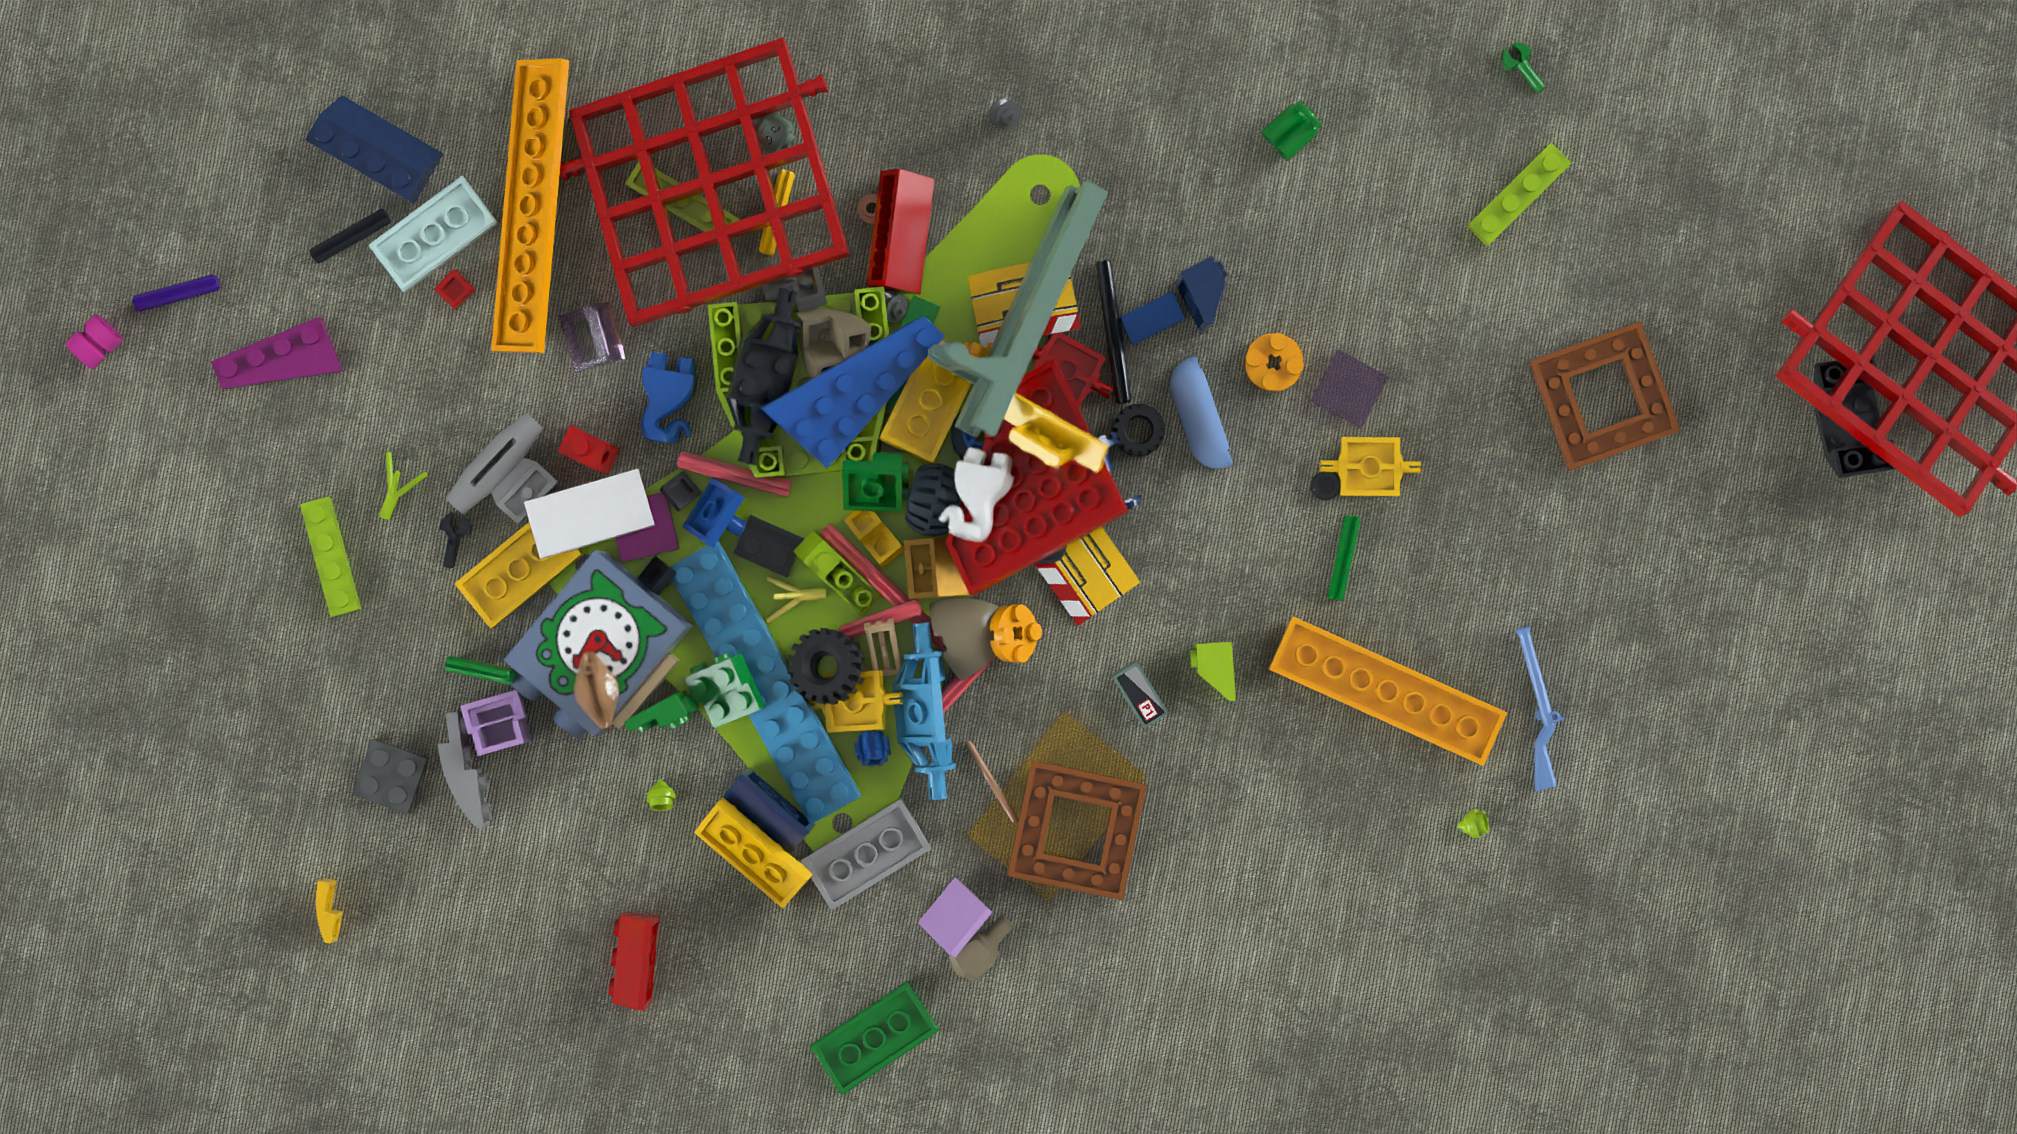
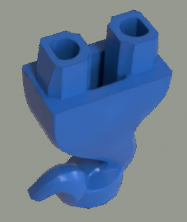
M652 352L648 365L643 367L642 383L648 395V405L641 418L640 428L643 438L646 440L675 445L681 430H683L685 436H692L689 423L685 419L677 418L669 424L667 429L659 428V422L684 407L693 397L698 379L695 376V360L679 357L677 370L672 372L666 370L668 355Z

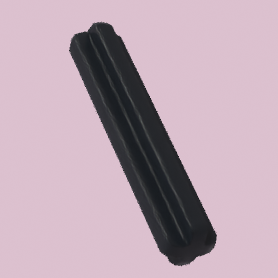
M384 209L374 212L311 248L309 252L312 259L316 263H322L390 224V217Z

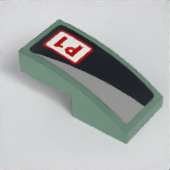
M1136 660L1111 675L1144 729L1169 714Z

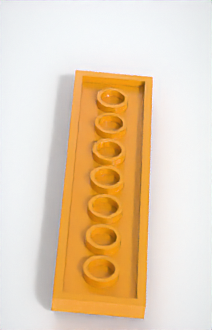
M1294 616L1291 617L1268 668L1270 671L1484 766L1508 713Z

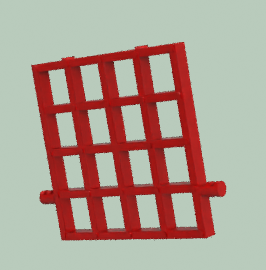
M783 37L569 110L582 158L577 160L574 158L569 160L568 163H560V176L563 181H567L572 176L578 177L584 172L587 174L628 324L635 328L677 313L686 314L692 311V308L786 277H798L804 271L850 256L804 101L806 97H815L818 93L822 92L824 94L829 92L823 74L818 75L816 79L810 78L806 82L799 84L788 43ZM778 56L788 92L749 104L739 69ZM727 73L737 109L698 122L688 86ZM675 91L685 126L646 139L637 104ZM793 107L803 143L764 156L754 119ZM624 108L634 144L596 156L586 121ZM741 124L752 160L712 173L702 137ZM690 141L700 177L661 190L651 154ZM808 158L819 194L779 207L768 171ZM638 159L648 195L610 207L600 171ZM756 175L766 212L727 224L717 188ZM704 192L715 229L676 241L666 205ZM823 209L834 246L794 259L783 222ZM653 210L663 246L625 259L615 222ZM771 226L781 264L742 276L732 239ZM719 243L729 281L690 293L680 256ZM667 261L678 298L639 310L629 273Z
M1901 200L1892 207L1812 323L1803 315L1798 314L1794 308H1791L1782 318L1781 323L1788 326L1792 332L1797 333L1802 338L1775 377L1947 509L1961 517L1970 512L1989 481L1996 488L2001 489L2007 496L2017 489V479L2011 477L2007 471H2003L1999 467L2017 441V412L1985 388L2002 363L2017 373V350L2013 347L2017 341V315L2003 336L1999 337L1969 314L1985 289L1989 290L2017 312V288L1950 238V234L1947 231L1937 228ZM1898 222L1931 246L1915 271L1882 247ZM1942 255L1974 279L1958 305L1926 281V278ZM1870 262L1903 286L1887 312L1854 288V285ZM1914 296L1947 320L1930 345L1897 321ZM1842 303L1876 327L1858 353L1825 329ZM1958 329L1991 353L1974 379L1941 355ZM1886 336L1919 360L1902 387L1869 362ZM1814 343L1847 368L1829 395L1796 370ZM1930 370L1963 394L1946 420L1913 396ZM1858 377L1891 402L1874 428L1840 404ZM1974 404L1978 405L2006 427V430L1990 454L1957 430ZM1902 411L1935 435L1918 462L1885 438ZM1947 445L1979 469L1962 496L1929 472Z

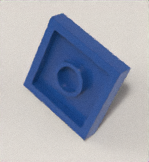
M712 477L682 527L713 548L724 530L729 531L735 536H740L746 528V522L734 514L745 497Z

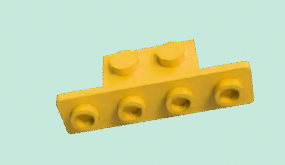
M1015 393L1003 418L1017 426L1011 430L1010 441L1019 445V448L1023 451L1031 452L1043 459V462L1047 465L1055 466L1056 468L1074 459L1095 472L1101 470L1108 449L1106 444Z

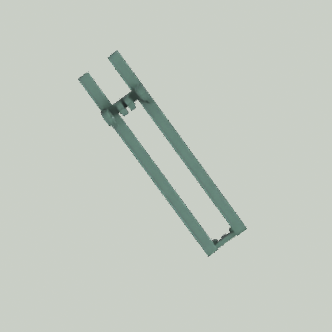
M1090 181L1083 182L1081 187L1078 188L1072 185L1066 186L987 357L974 358L969 355L968 348L965 345L957 342L935 344L928 349V357L931 361L974 384L954 427L973 437H978L981 430L989 436L996 435L1108 191Z

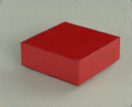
M453 269L434 288L454 310H457L476 291L456 269Z

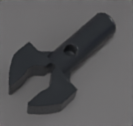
M449 513L440 523L439 530L445 531L448 536L443 566L448 569L455 567L460 538L465 534L471 535L472 525L464 514H462L461 526L456 532L452 527L455 513Z

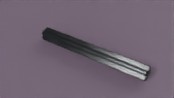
M1100 260L1096 262V271L1115 400L1117 404H1125L1131 402L1132 398L1112 263L1110 260Z

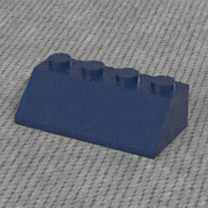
M343 95L319 115L305 139L314 147L413 204L417 201L443 156V153Z

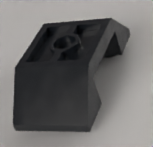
M1873 355L1869 362L1877 368ZM1837 360L1816 363L1814 365L1813 383L1829 395L1847 368ZM1858 377L1840 404L1874 428L1880 419L1874 389ZM1814 407L1824 456L1838 478L1896 470Z

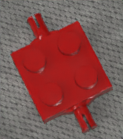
M1061 332L1054 333L1042 349L1036 347L1032 358L1036 359L1034 369L1054 359L1058 363L1079 408L1085 397L1092 390L1108 399L1113 387L1098 380L1100 369L1107 357Z

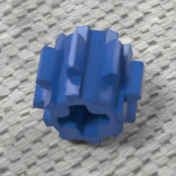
M865 731L857 736L858 742H854L857 760H861L862 766H881L888 761L887 755H891L888 737H884L883 731Z

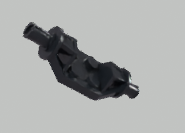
M779 288L774 313H770V315L761 314L760 320L740 340L726 397L735 423L733 430L742 432L741 435H744L737 461L755 466L761 440H765V438L774 439L775 435L772 433L778 425L761 407L775 401L790 391L798 358V329L801 328L802 324L791 318L798 292H790L789 289ZM770 323H773L774 326L769 339L763 340L762 337ZM745 407L752 409L750 427H746Z

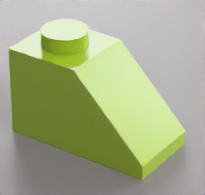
M1232 642L1194 644L1195 650H1190L1191 668H1196V673L1228 701H1236Z

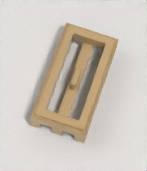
M887 619V623H882V620L876 621L874 625H870V622L864 623L873 671L879 670L872 633L878 632L884 669H882L883 677L897 675L902 667L893 619ZM888 630L896 665L894 668L890 667L884 631Z

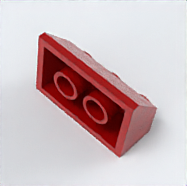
M624 912L620 915V919L615 920L614 936L618 937V948H613L611 965L616 966L615 978L611 977L609 982V995H613V1004L644 1011L652 1003L659 915Z

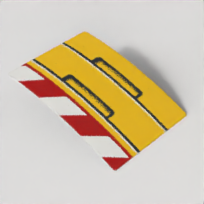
M1031 262L968 276L980 344L986 348L988 343L994 342ZM1071 275L1066 282L1042 336L1081 328Z
M1102 527L1067 545L1065 553L1059 561L1050 564L1034 563L1077 625L1082 624L1140 583L1133 570Z

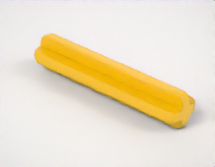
M780 169L778 172L774 192L779 207L788 204L795 177L794 173L789 170ZM769 226L763 230L759 251L766 255H774L777 245L772 228Z

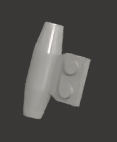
M527 413L523 414L498 433L465 468L445 499L460 513L464 514L492 493L496 505L519 525L527 517L524 502L546 496L558 483L538 462L524 458L544 428Z

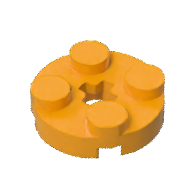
M1282 333L1265 334L1257 338L1249 346L1244 363L1245 373L1250 382L1259 389L1280 392L1291 387L1298 380L1304 367L1303 355L1299 346L1294 340ZM1269 355H1272L1274 358L1280 357L1279 370L1276 371L1274 367L1267 368L1266 364L1269 362L1267 357Z
M1023 604L1001 606L994 613L990 623V631H994V640H990L992 650L1004 662L1025 663L1033 653L1037 640L1042 635L1040 624L1036 623L1032 612Z

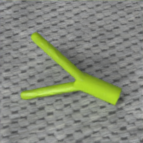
M388 451L386 452L388 493L379 513V517L390 520L398 498L428 476L427 472H423L397 491L401 473L397 470L393 477L392 453Z

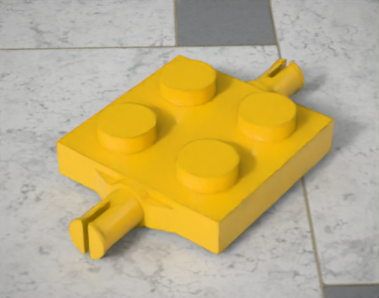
M1340 437V455L1338 460H1320V465H1331V467H1320V472H1337L1340 479V496L1399 497L1400 480L1403 473L1420 474L1421 468L1409 467H1420L1421 461H1403L1400 452L1401 437Z
M882 670L860 672V677L864 678L862 684L857 683L855 685L858 691L855 695L849 693V699L845 702L838 700V704L834 705L828 703L825 705L811 700L809 702L816 703V705H811L814 710L822 709L826 718L827 733L886 729L885 710L887 705H902L904 699L892 700V698L903 697V693H886L883 687ZM835 673L823 674V678H830Z

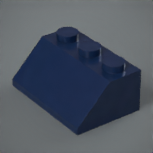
M1213 256L1181 271L1175 281V285L1201 335L1206 333L1213 323L1226 284V270L1220 260L1215 262Z
M750 767L739 775L723 796L773 841L780 844L789 854L795 850L816 826L814 823H809L803 813Z

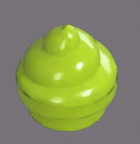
M659 779L652 786L651 790L648 791L646 801L650 804L651 810L666 811L673 808L676 794L671 787H668L665 781Z
M1471 809L1469 813L1464 815L1463 820L1459 821L1457 828L1474 839L1482 838L1483 834L1489 833L1486 812L1484 810Z

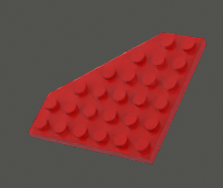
M1054 359L1023 375L1015 393L1092 436L1061 369ZM1005 419L1002 420L995 436H989L985 433L984 437L986 440L982 451L986 453L983 466L991 467L994 453L1007 455L1012 459L1010 474L1014 479L1009 491L994 505L991 532L982 542L969 541L956 537L949 532L946 545L968 594L973 597L1129 513L1105 461L1101 470L1097 472L1074 459L1057 468L1047 465L1043 462V459L1031 452L1023 451L1019 448V445L1009 440L1011 430L1017 426ZM961 499L959 508L963 512L964 521L971 524L973 522L972 514Z

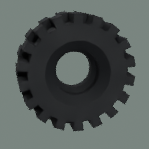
M821 628V631L816 629L810 630V636L803 634L799 637V640L802 642L800 645L794 643L791 647L796 652L794 656L788 655L787 661L792 662V667H787V674L793 676L789 681L792 686L797 687L795 691L798 694L805 696L806 699L825 705L826 703L831 705L838 704V700L845 702L849 699V693L855 695L858 691L855 685L857 683L862 684L864 678L860 677V672H866V665L861 664V661L865 660L864 653L858 651L861 648L859 644L852 641L853 638L846 634L828 628ZM825 656H833L837 661V670L830 678H823L818 673V664Z

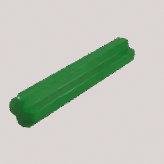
M1346 515L1344 517L1327 595L1331 600L1342 601L1344 599L1361 519L1356 516Z
M454 656L447 657L444 666L448 672L510 685L515 682V676L517 675L516 671L511 668Z

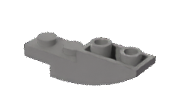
M462 711L446 713L449 742L437 744L443 772L449 788L464 814L477 829L489 826L488 820H492L491 805L486 803L485 791H488L489 787L488 777L486 773H482V767L470 769V763H473V750L471 746H467L466 734L468 732Z

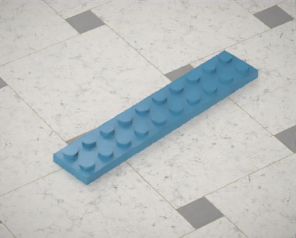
M718 541L714 548L706 545L672 565L671 568L676 572L672 581L715 657L729 652L730 657L742 653L765 705L764 708L748 714L808 822L813 824L862 796L809 700L805 696L798 694L795 691L797 687L791 685L789 679L793 678V676L787 674V667L789 665L720 542Z

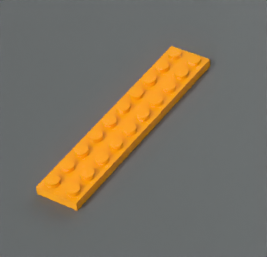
M563 58L516 60L491 351L544 353L569 60Z

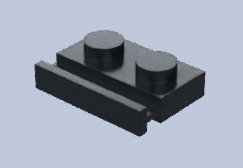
M750 515L746 528L733 554L784 577H788L797 557L793 551L804 538Z

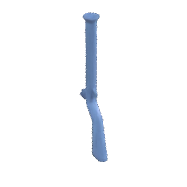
M1526 626L1514 631L1519 635L1539 707L1534 713L1535 718L1542 720L1544 725L1534 743V792L1557 786L1546 745L1554 732L1555 723L1565 720V718L1561 717L1558 712L1551 710L1530 635L1531 626Z

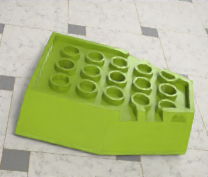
M884 287L855 289V293L826 295L827 304L817 308L840 310L865 320L871 326L868 346L889 336ZM776 301L740 305L737 302L708 305L716 392L733 429L735 423L726 397L740 340L760 320L761 314L770 315V313H774ZM796 301L794 303L791 318H793L794 321L795 310H798ZM770 323L762 337L763 340L769 339L774 326L773 323ZM799 341L798 358L790 390L799 387L802 379L810 378L802 357ZM887 402L828 468H825L784 429L777 425L772 433L775 435L774 439L765 438V440H761L756 466L750 465L755 478L790 477L842 471L843 460L872 461L873 453H876ZM745 407L746 427H750L752 409ZM734 430L740 445L742 446L744 435H741L742 432Z

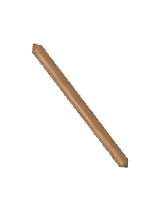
M966 740L965 746L1011 822L1017 824L1018 817L971 741Z

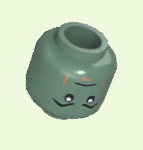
M775 112L757 118L754 122L763 150L771 154L792 146L796 137L792 135V122Z

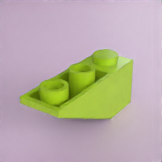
M812 531L793 551L861 616L881 597V594L816 532Z

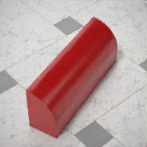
M903 169L880 171L866 286L872 288L884 287V291L893 290L896 293L921 294L935 179Z

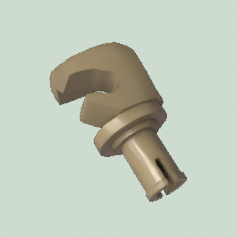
M1001 914L985 933L977 931L955 958L948 954L947 958L954 973L972 982L979 980L993 966L997 957L1001 954L997 950L999 948L997 945L1016 926Z

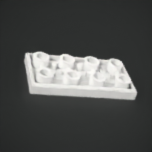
M639 469L524 502L540 559L655 526Z

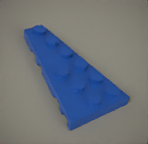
M920 316L892 332L889 336L864 348V350L854 356L848 357L811 378L810 381L796 389L783 394L782 397L762 406L761 409L825 468H828L926 359L928 349L932 345L939 344L945 335L925 316Z

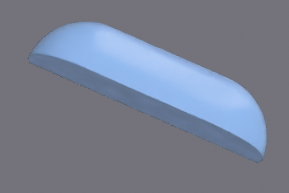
M1196 355L1186 358L1172 372L1170 391L1190 450L1195 459L1206 467L1222 469L1233 466V461L1228 451L1230 448L1203 369L1199 367Z

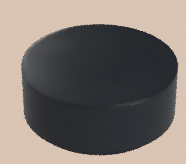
M1319 472L1312 478L1310 490L1317 499L1327 501L1333 499L1339 493L1340 480L1332 472Z

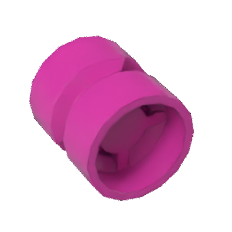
M94 314L83 325L85 329L83 332L76 331L65 342V345L74 356L93 370L106 358L105 351L112 352L123 342L122 336L114 327L98 314Z

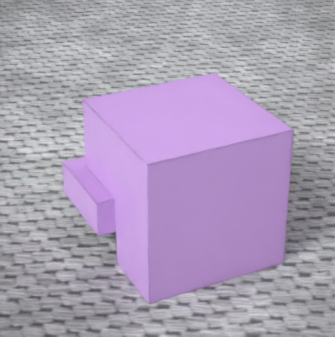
M517 690L460 706L467 732L473 736L478 756L532 741L522 697Z

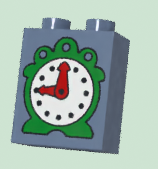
M595 550L505 657L504 661L517 673L515 682L511 685L533 702L542 693L560 707L553 716L554 721L568 734L580 740L587 731L595 737L604 734L608 730V728L600 729L579 706L574 695V683L583 653L593 651L617 680L619 697L614 719L666 655L674 651L694 625L660 596L649 590L635 575L604 550Z

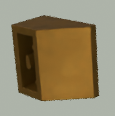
M948 537L904 540L909 600L968 595V591L946 545Z

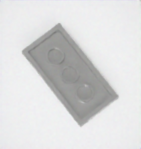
M902 798L800 861L813 874L811 879L832 911L928 852L932 847Z

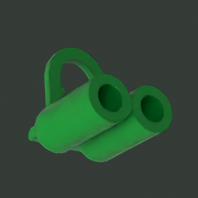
M1299 100L1295 105L1287 106L1261 131V134L1270 145L1275 147L1283 159L1290 161L1317 135L1318 129L1323 124L1314 116L1315 112L1312 109L1309 110Z

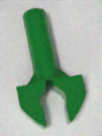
M1514 42L1512 47L1519 53V60L1512 59L1505 49L1502 52V66L1507 72L1511 69L1520 71L1536 93L1542 92L1545 89V85L1528 64L1529 56L1533 52L1528 45Z

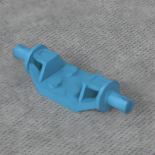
M931 622L914 623L912 627L915 650H912V653L903 654L905 661L892 684L893 693H903V697L893 698V700L904 699L902 705H894L897 740L901 748L916 765L915 772L927 774L929 800H940L948 798L945 772L956 768V763L952 762V740L945 737L940 681L946 680L942 662L945 650L932 648ZM924 660L922 677L913 678L918 661ZM920 746H928L934 761L933 763L928 762Z

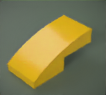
M853 511L843 519L882 568L905 551L904 547L874 511Z
M327 878L317 882L316 914L324 942L333 943L338 940L343 911L331 909L337 880Z

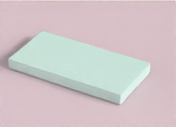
M460 176L368 246L400 289L406 293L499 223L467 180Z

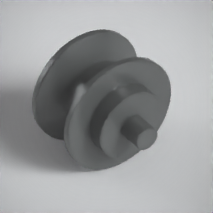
M1004 98L996 100L989 110L991 124L1002 130H1012L1018 125L1021 118L1020 107L1015 102Z
M893 290L886 291L887 320L895 323L905 316L908 301L904 295L897 294Z

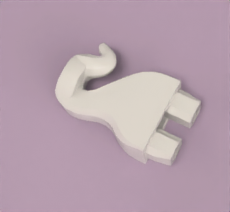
M968 448L963 462L957 461L955 486L960 498L971 512L973 522L971 524L965 523L962 510L955 505L948 506L941 514L939 520L946 522L950 517L949 530L952 535L969 541L982 542L991 532L995 503L1009 491L1014 479L1010 474L1012 459L1007 455L994 453L991 467L983 466L986 453L978 449Z

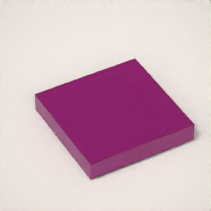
M662 493L647 496L655 523L654 527L616 537L622 563L680 549L669 502Z

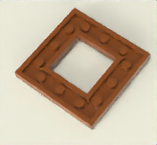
M1641 321L1529 361L1568 471L1681 431ZM1621 360L1640 415L1588 433L1568 378Z
M1031 760L1007 876L1123 901L1147 784ZM1054 796L1111 807L1100 865L1043 853Z

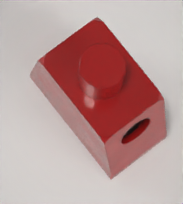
M570 425L557 452L609 475L621 449Z

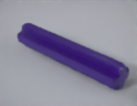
M208 275L135 295L132 297L135 310L141 312L218 291L220 283L217 276Z

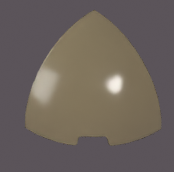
M825 308L808 309L801 312L795 310V321L802 324L801 328L798 329L799 346L810 378L817 376L868 347L871 326L860 317L844 311Z
M950 598L930 604V619L934 635L942 639V643L945 646L943 657L961 681L978 672L995 655L990 640H994V631H990V623L994 613L1000 608L997 605L971 598Z

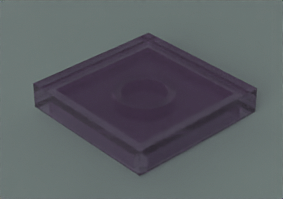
M1337 349L1309 402L1361 429L1389 376Z

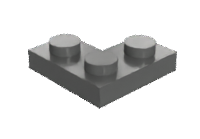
M819 267L804 271L798 277H786L762 285L766 302L777 300L779 288L789 289L790 292H798L795 301L799 312L815 309L827 304Z

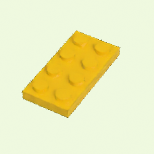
M927 356L909 376L879 440L927 464H933L972 383L937 365Z
M528 522L454 584L490 629H494L584 554L578 548L540 559L531 525Z
M723 797L694 832L782 909L813 875L802 863L794 859L780 844L773 841L755 823H752Z

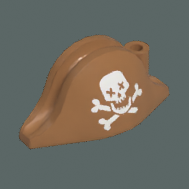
M593 651L583 653L574 683L576 701L600 729L609 728L612 724L619 697L617 680Z

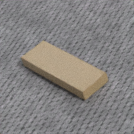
M666 655L612 720L614 726L619 730L625 728L624 721L635 716L680 662L675 655Z

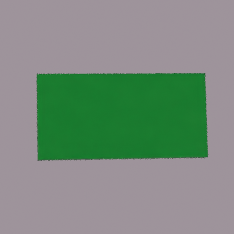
M907 980L810 1044L809 1047L842 1096L939 1032L940 1029Z

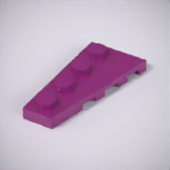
M321 317L210 361L222 389L344 372Z

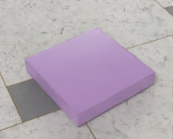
M954 878L919 920L918 924L949 955L955 958L991 915L992 911L960 880Z

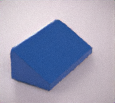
M1172 291L1120 317V322L1132 345H1135L1179 323L1185 318Z

